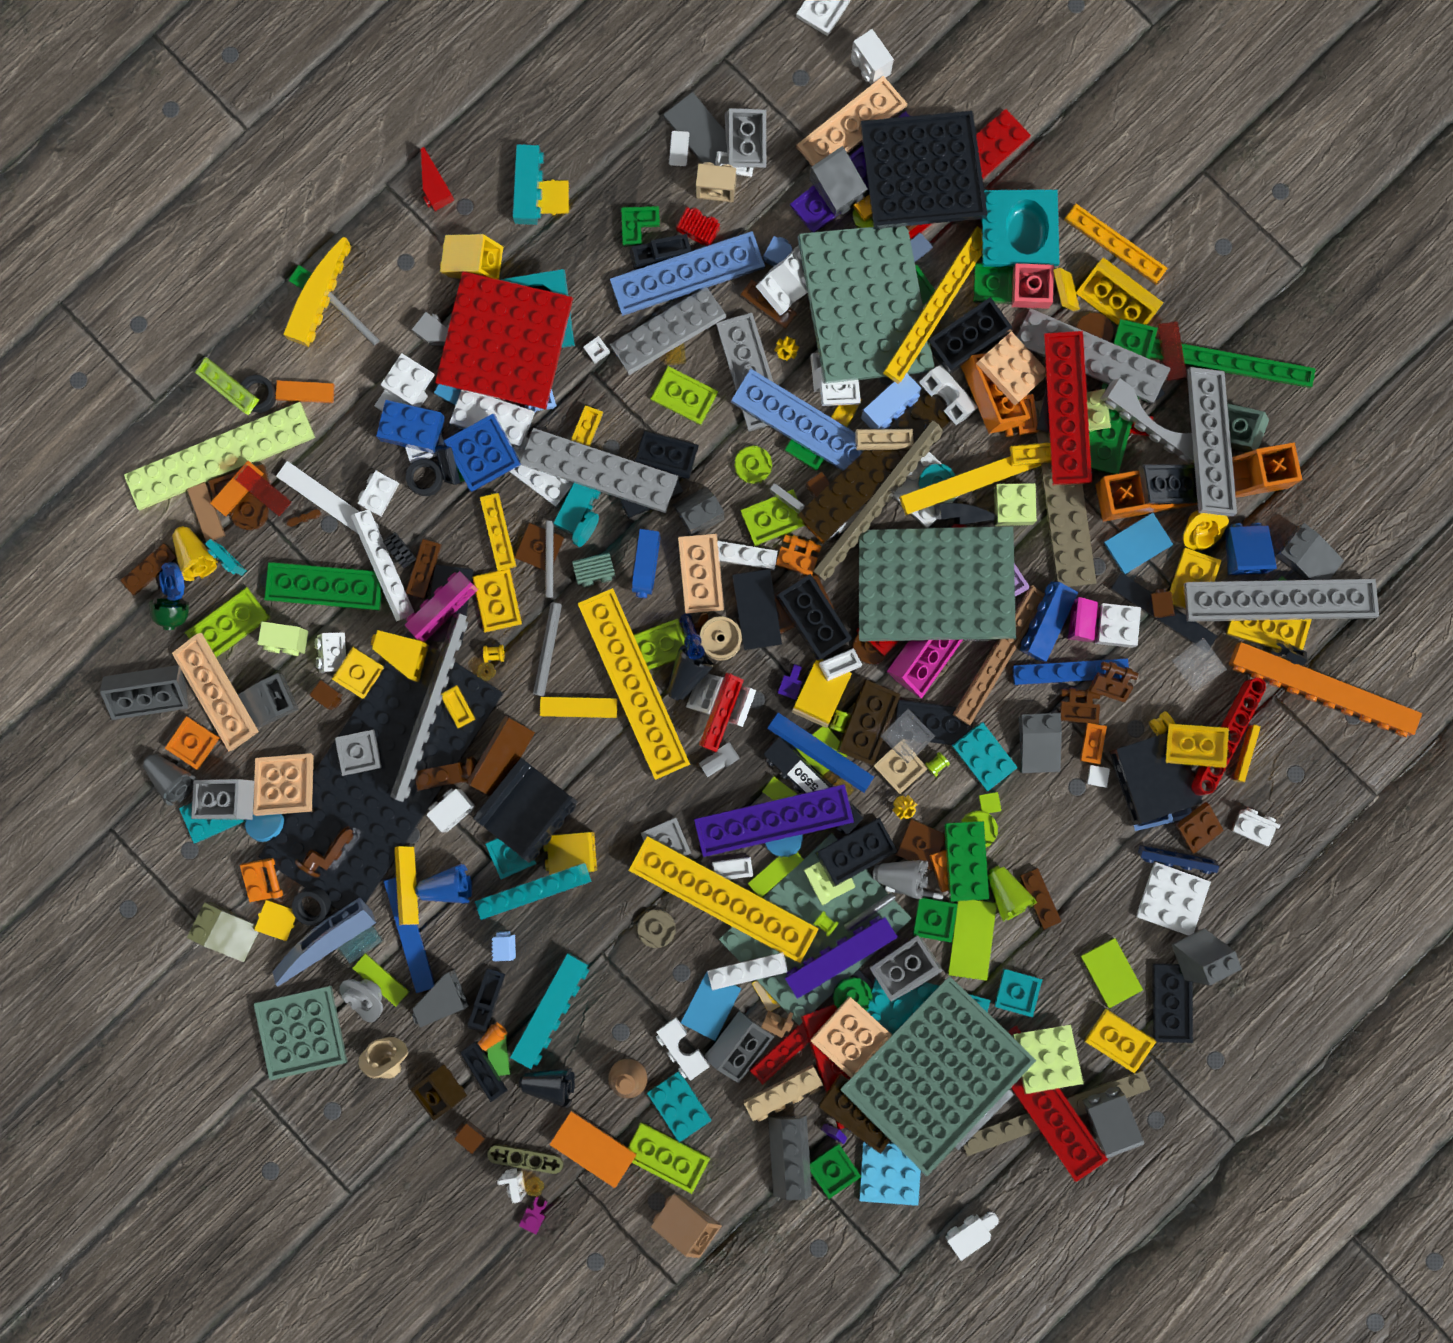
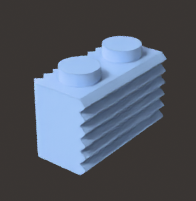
M510 931L496 933V936L491 939L493 941L491 943L493 945L491 947L493 948L492 960L512 961L516 958L515 935H510Z

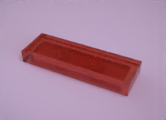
M1178 321L1159 324L1158 332L1164 366L1170 368L1166 380L1184 379L1187 377Z
M246 465L234 478L279 517L292 503L249 465Z

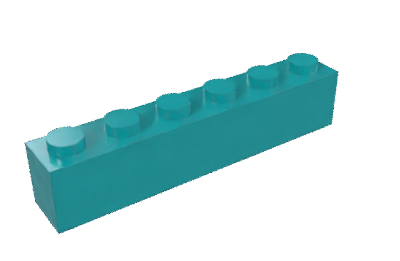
M586 863L477 900L475 904L482 920L592 881Z
M571 953L566 955L512 1053L511 1059L529 1069L533 1065L538 1066L542 1058L540 1052L543 1048L547 1049L552 1040L549 1037L551 1032H556L562 1022L559 1020L561 1014L567 1013L571 1006L568 1003L571 996L575 997L580 989L578 983L581 979L585 980L590 971L587 968L589 963Z

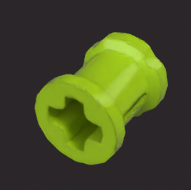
M835 710L834 713L836 715L829 728L844 734V728L851 715Z
M938 752L937 756L931 762L925 763L930 773L937 777L938 772L945 766L948 767L950 763Z
M824 911L813 923V925L819 926L825 931L826 936H829L839 924L837 921L834 922Z

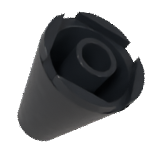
M682 645L678 650L667 688L669 697L677 701L679 699L683 700L714 666L713 661L707 655L700 651L698 654L693 652L694 648Z
M572 1068L528 1072L520 1077L519 1088L525 1094L560 1107L568 1108L572 1102V1099H569L570 1093H574L575 1073L571 1072Z

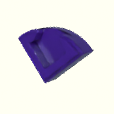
M828 1124L822 1126L821 1130L825 1134L845 1144L847 1138L839 1129Z

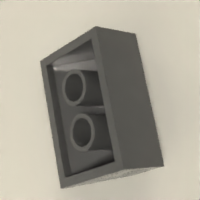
M739 1011L704 1058L716 1070L740 1083L774 1036L761 1028L753 1019Z

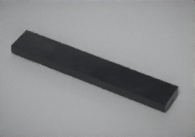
M1120 573L1110 590L1134 606L1141 607L1142 611L1204 652L1209 651L1218 637L1196 621L1187 622V616L1174 608V616L1155 618L1151 596L1153 593L1123 573Z

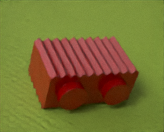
M686 207L676 226L677 232L687 234L688 238L706 247L712 245L720 230V224L716 218L703 216L702 212L694 207L691 209Z

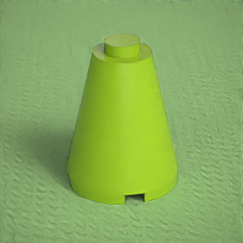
M998 865L989 870L988 880L1003 922L1026 911L1027 906L1031 908L1037 903L1035 898L1005 867L1000 868Z

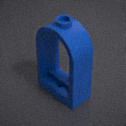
M640 529L632 583V592L636 593L638 598H647V594L652 595L661 538L659 531Z

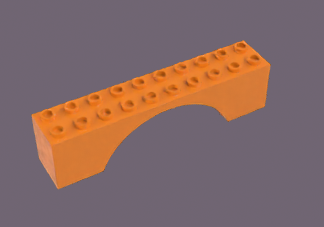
M1295 442L1260 448L1232 457L1236 498L1288 489L1302 481ZM1139 470L1104 476L1095 485L1103 522L1198 505V503L1145 504Z

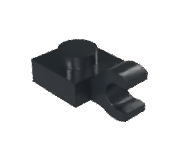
M1282 640L1276 641V645L1280 646L1281 649L1276 650L1272 648L1271 653L1273 655H1286V658L1291 663L1304 666L1307 661L1306 651L1291 644L1287 645Z

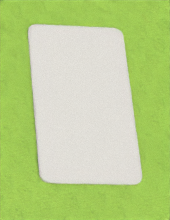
M672 131L669 165H687L689 132Z

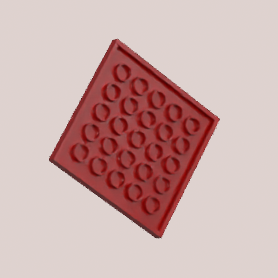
M462 271L436 384L546 410L573 297Z

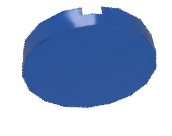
M165 563L161 567L163 572H160L159 575L161 590L164 595L167 594L168 600H179L182 598L185 588L182 571H180L176 563Z

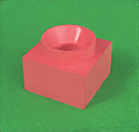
M1015 264L1013 268L1011 307L1049 309L1053 303L1054 265ZM1029 284L1035 285L1036 288H1031Z

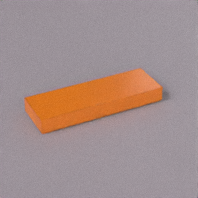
M277 381L276 400L334 403L335 385L333 383Z
M248 460L210 504L224 516H227L264 473Z

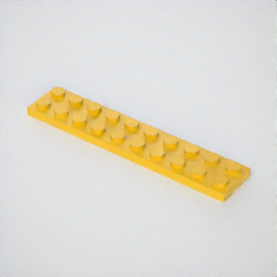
M609 589L578 603L654 779H659L690 765L614 589Z
M648 836L629 869L632 873L776 951L783 952L784 955L799 963L802 962L819 929Z

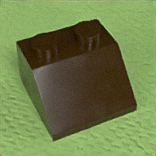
M445 1064L411 1089L433 1121L467 1097L463 1087L456 1081L452 1072Z

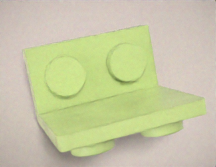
M820 862L804 869L821 905L855 888L852 878L833 887Z

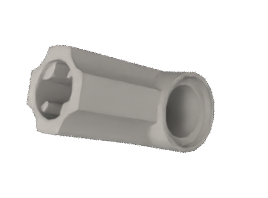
M729 742L719 748L716 753L701 761L699 765L706 776L709 777L723 767L726 768L736 762L740 757Z

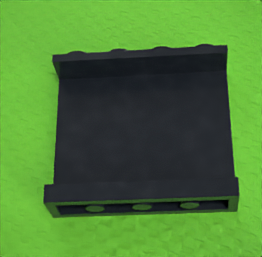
M1168 732L1109 751L1134 825L1203 803L1202 796H1198L1192 791V783L1196 774L1191 766L1166 763Z
M520 758L473 819L530 863L539 856L540 849L550 842L551 835L555 830L561 828L566 816L575 810L578 801L532 767L523 758Z

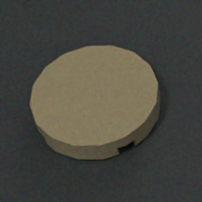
M660 909L651 910L640 918L637 925L638 935L646 946L661 948L673 940L676 924L668 912Z

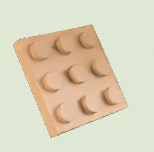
M1012 331L976 363L1014 405L1020 402L1046 377V368Z
M311 753L255 758L253 814L255 816L312 811L313 755Z
M849 996L811 1038V1042L852 1078L889 1040L892 1034Z

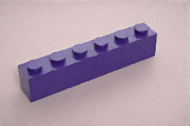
M877 916L869 921L871 923L865 928L860 926L853 931L854 935L847 938L844 936L836 941L838 945L830 948V946L820 951L821 955L815 959L813 956L803 961L804 965L799 969L795 966L788 970L785 980L796 998H800L898 938L886 917L883 916L881 918Z

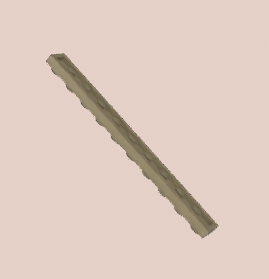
M932 421L817 566L814 572L825 581L834 573L838 563L842 562L850 548L857 544L859 536L869 529L872 520L880 515L883 506L893 498L894 492L905 483L909 473L917 468L920 459L925 457L932 444L940 439L943 430L938 423Z
M1140 1070L1066 1097V1099L1079 1116L1086 1113L1082 1100L1090 1095L1099 1094L1111 1087L1119 1086L1126 1098L1148 1091L1150 1087L1144 1071ZM1028 1112L979 1129L963 1147L966 1155L970 1156L1033 1133L1039 1129Z

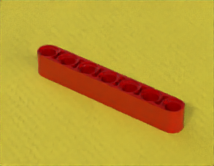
M1253 678L1242 684L1221 725V728H1229V734L1231 735V740L1228 739L1226 768L1266 690V683L1262 678ZM1252 683H1253V684L1255 685V687H1256V690H1255V691H1254L1253 688H1252ZM1244 700L1247 702V708L1244 705ZM1236 716L1239 718V724L1235 721ZM1201 766L1192 783V791L1198 796L1213 793L1226 768L1213 767V774L1210 771V766ZM1202 782L1206 785L1205 791L1202 788Z

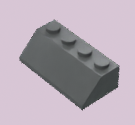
M180 665L103 676L100 693L112 720L188 709L185 678Z
M807 1115L768 1116L773 1196L785 1200H806L812 1195Z

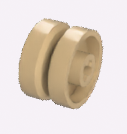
M723 616L714 617L702 627L700 632L701 648L711 659L717 661L728 660L734 657L740 650L742 643L741 630L732 619ZM719 635H723L724 641L719 642L717 640Z

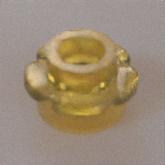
M481 663L478 666L477 676L482 678V680L489 681L495 676L496 670L492 663Z
M532 1177V1179L526 1181L527 1194L535 1197L541 1195L542 1190H544V1183L540 1181L539 1177Z

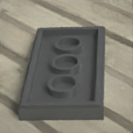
M693 92L664 114V118L675 131L689 132L688 147L702 164L709 162L715 165L717 152L727 153L725 130Z

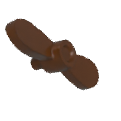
M316 509L307 514H301L300 517L290 518L286 524L289 527H293L301 522L306 523L310 519H317L321 516V511Z
M707 613L701 614L698 622L693 625V630L686 637L688 644L694 643L697 634L701 632V627L708 620Z

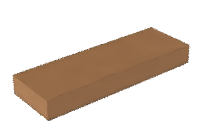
M204 482L188 488L187 490L206 542L210 538L216 540L226 536L217 510L210 504L213 499L207 483Z

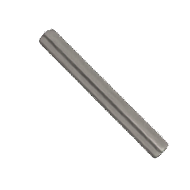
M555 602L550 604L533 693L537 696L545 695L562 608L561 604Z

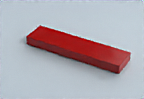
M730 673L725 674L699 746L717 752L743 684V679Z
M803 1022L796 1026L750 1069L762 1085L809 1043Z

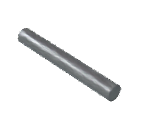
M892 892L846 923L844 927L849 932L895 900V896Z

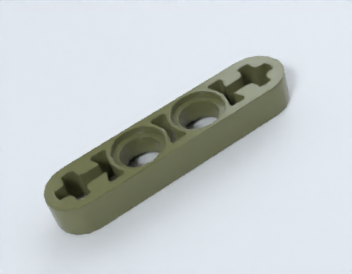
M501 1144L493 1145L488 1151V1159L495 1164L551 1174L559 1173L564 1165L562 1157L557 1154ZM499 1149V1153L505 1154L506 1150H509L507 1161H504L505 1156H499L496 1159L492 1152ZM513 1152L521 1154L522 1159L520 1162L515 1163L511 1160ZM531 1156H539L541 1163L538 1166H533L530 1163ZM544 1157H548L546 1162H552L553 1159H556L560 1166L552 1169L551 1164H546V1168H543Z

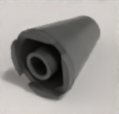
M158 754L149 755L144 759L143 768L167 805H174L172 802L176 800L178 802L183 801L192 792L193 781L197 780L192 773Z

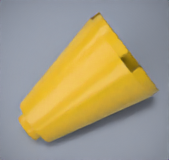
M181 526L175 529L172 537L178 565L184 580L194 581V577L200 576L204 578L211 574L217 568V559L209 554L208 548L189 527Z

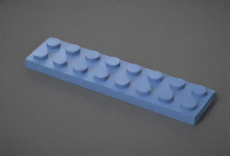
M752 231L611 278L610 282L623 316L705 287L764 269L765 265Z
M752 369L749 370L731 400V403L842 471L865 451L856 450L855 432Z

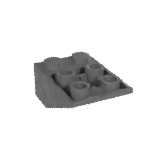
M279 673L258 682L238 694L257 729L299 710L284 675Z

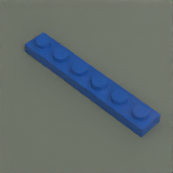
M1128 659L1016 665L1012 666L1014 685L1092 681L1097 672L1105 674L1106 670L1100 668L1103 661L1116 663L1117 666L1122 668H1129ZM1115 673L1113 677L1120 679L1122 675Z

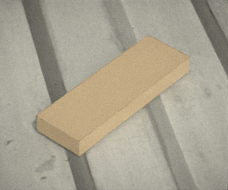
M857 429L855 431L856 450L910 449L914 445L913 429Z

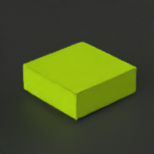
M998 792L978 795L981 811L987 813L1002 811Z

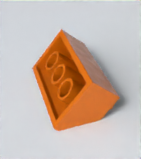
M984 353L972 355L961 368L988 434L1005 431L1029 420L1030 415L1023 399L1014 405L976 364L987 354Z

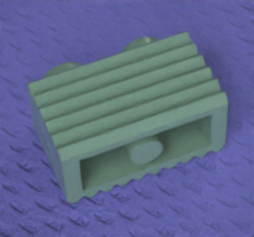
M610 552L572 561L577 583L583 587L594 585L593 582L600 580L601 583L610 582L612 577H616Z

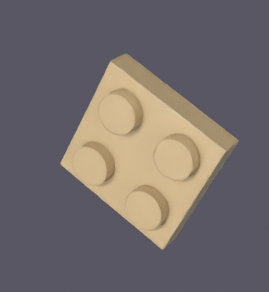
M903 740L873 766L898 794H901L928 769Z

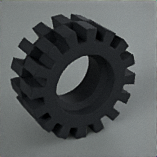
M396 532L383 540L387 549L403 568L416 560L413 553Z

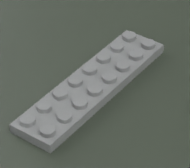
M1030 308L1016 337L1029 351L1045 357L1044 333L1082 330ZM1083 331L1086 375L1108 385L1113 379L1121 378L1135 389L1138 398L1154 404L1170 368Z
M1190 367L1187 370L1198 511L1199 513L1234 516L1237 514L1225 373L1224 371Z
M535 428L531 432L520 462L522 466L663 513L667 511L678 480L676 475Z

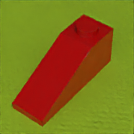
M424 147L421 148L423 191L426 195L423 199L428 207L432 206L434 211H437L455 200Z

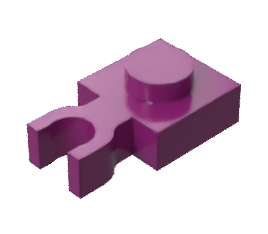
M536 1196L533 1209L527 1207L519 1224V1227L534 1234H537L545 1217V1214L540 1212L545 1209L548 1200H546L544 1205H538L537 1200L539 1196Z

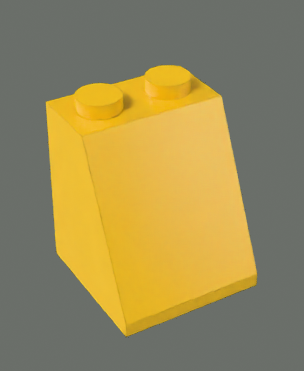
M484 234L445 235L440 272L450 278L461 279L463 271L499 280L503 246Z
M377 630V633L373 635L371 640L372 649L407 678L419 682L429 645L422 641Z
M594 832L552 835L550 842L544 845V851H548V859H545V869L549 871V875L586 863L588 872L597 871Z

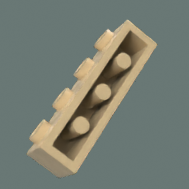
M811 1065L745 1099L744 1105L752 1121L757 1120L760 1122L768 1117V1113L772 1111L777 1113L785 1109V1104L791 1101L793 1104L799 1102L806 1093L809 1092L811 1095L818 1092L823 1084L814 1066Z

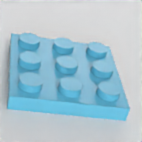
M863 1142L859 1201L918 1206L921 1170L894 1143L889 1142L883 1152L878 1154Z

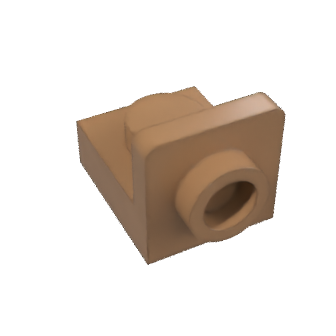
M768 1010L761 1028L782 1038L786 1031L790 1032L794 1021L791 1020L793 1013L790 1012L785 1019Z

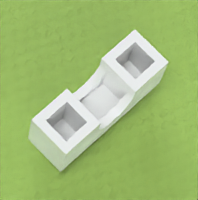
M942 365L932 369L919 382L931 396L939 395L946 401L948 407L944 412L955 425L964 421L978 408Z
M677 1017L657 1030V1040L662 1046L666 1045L669 1050L667 1052L668 1056L673 1062H678L680 1065L678 1070L684 1078L688 1077L691 1081L710 1067V1064L699 1049L690 1054L683 1053L680 1050L678 1043L681 1038L687 1035V1031Z

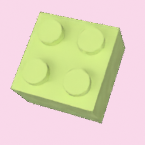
M997 484L995 486L994 508L995 515H997L995 526L1035 524L1037 521L1035 484Z
M261 622L258 645L263 646V650L268 652L280 653V650H283L282 653L298 656L299 653L305 654L308 631L296 626Z

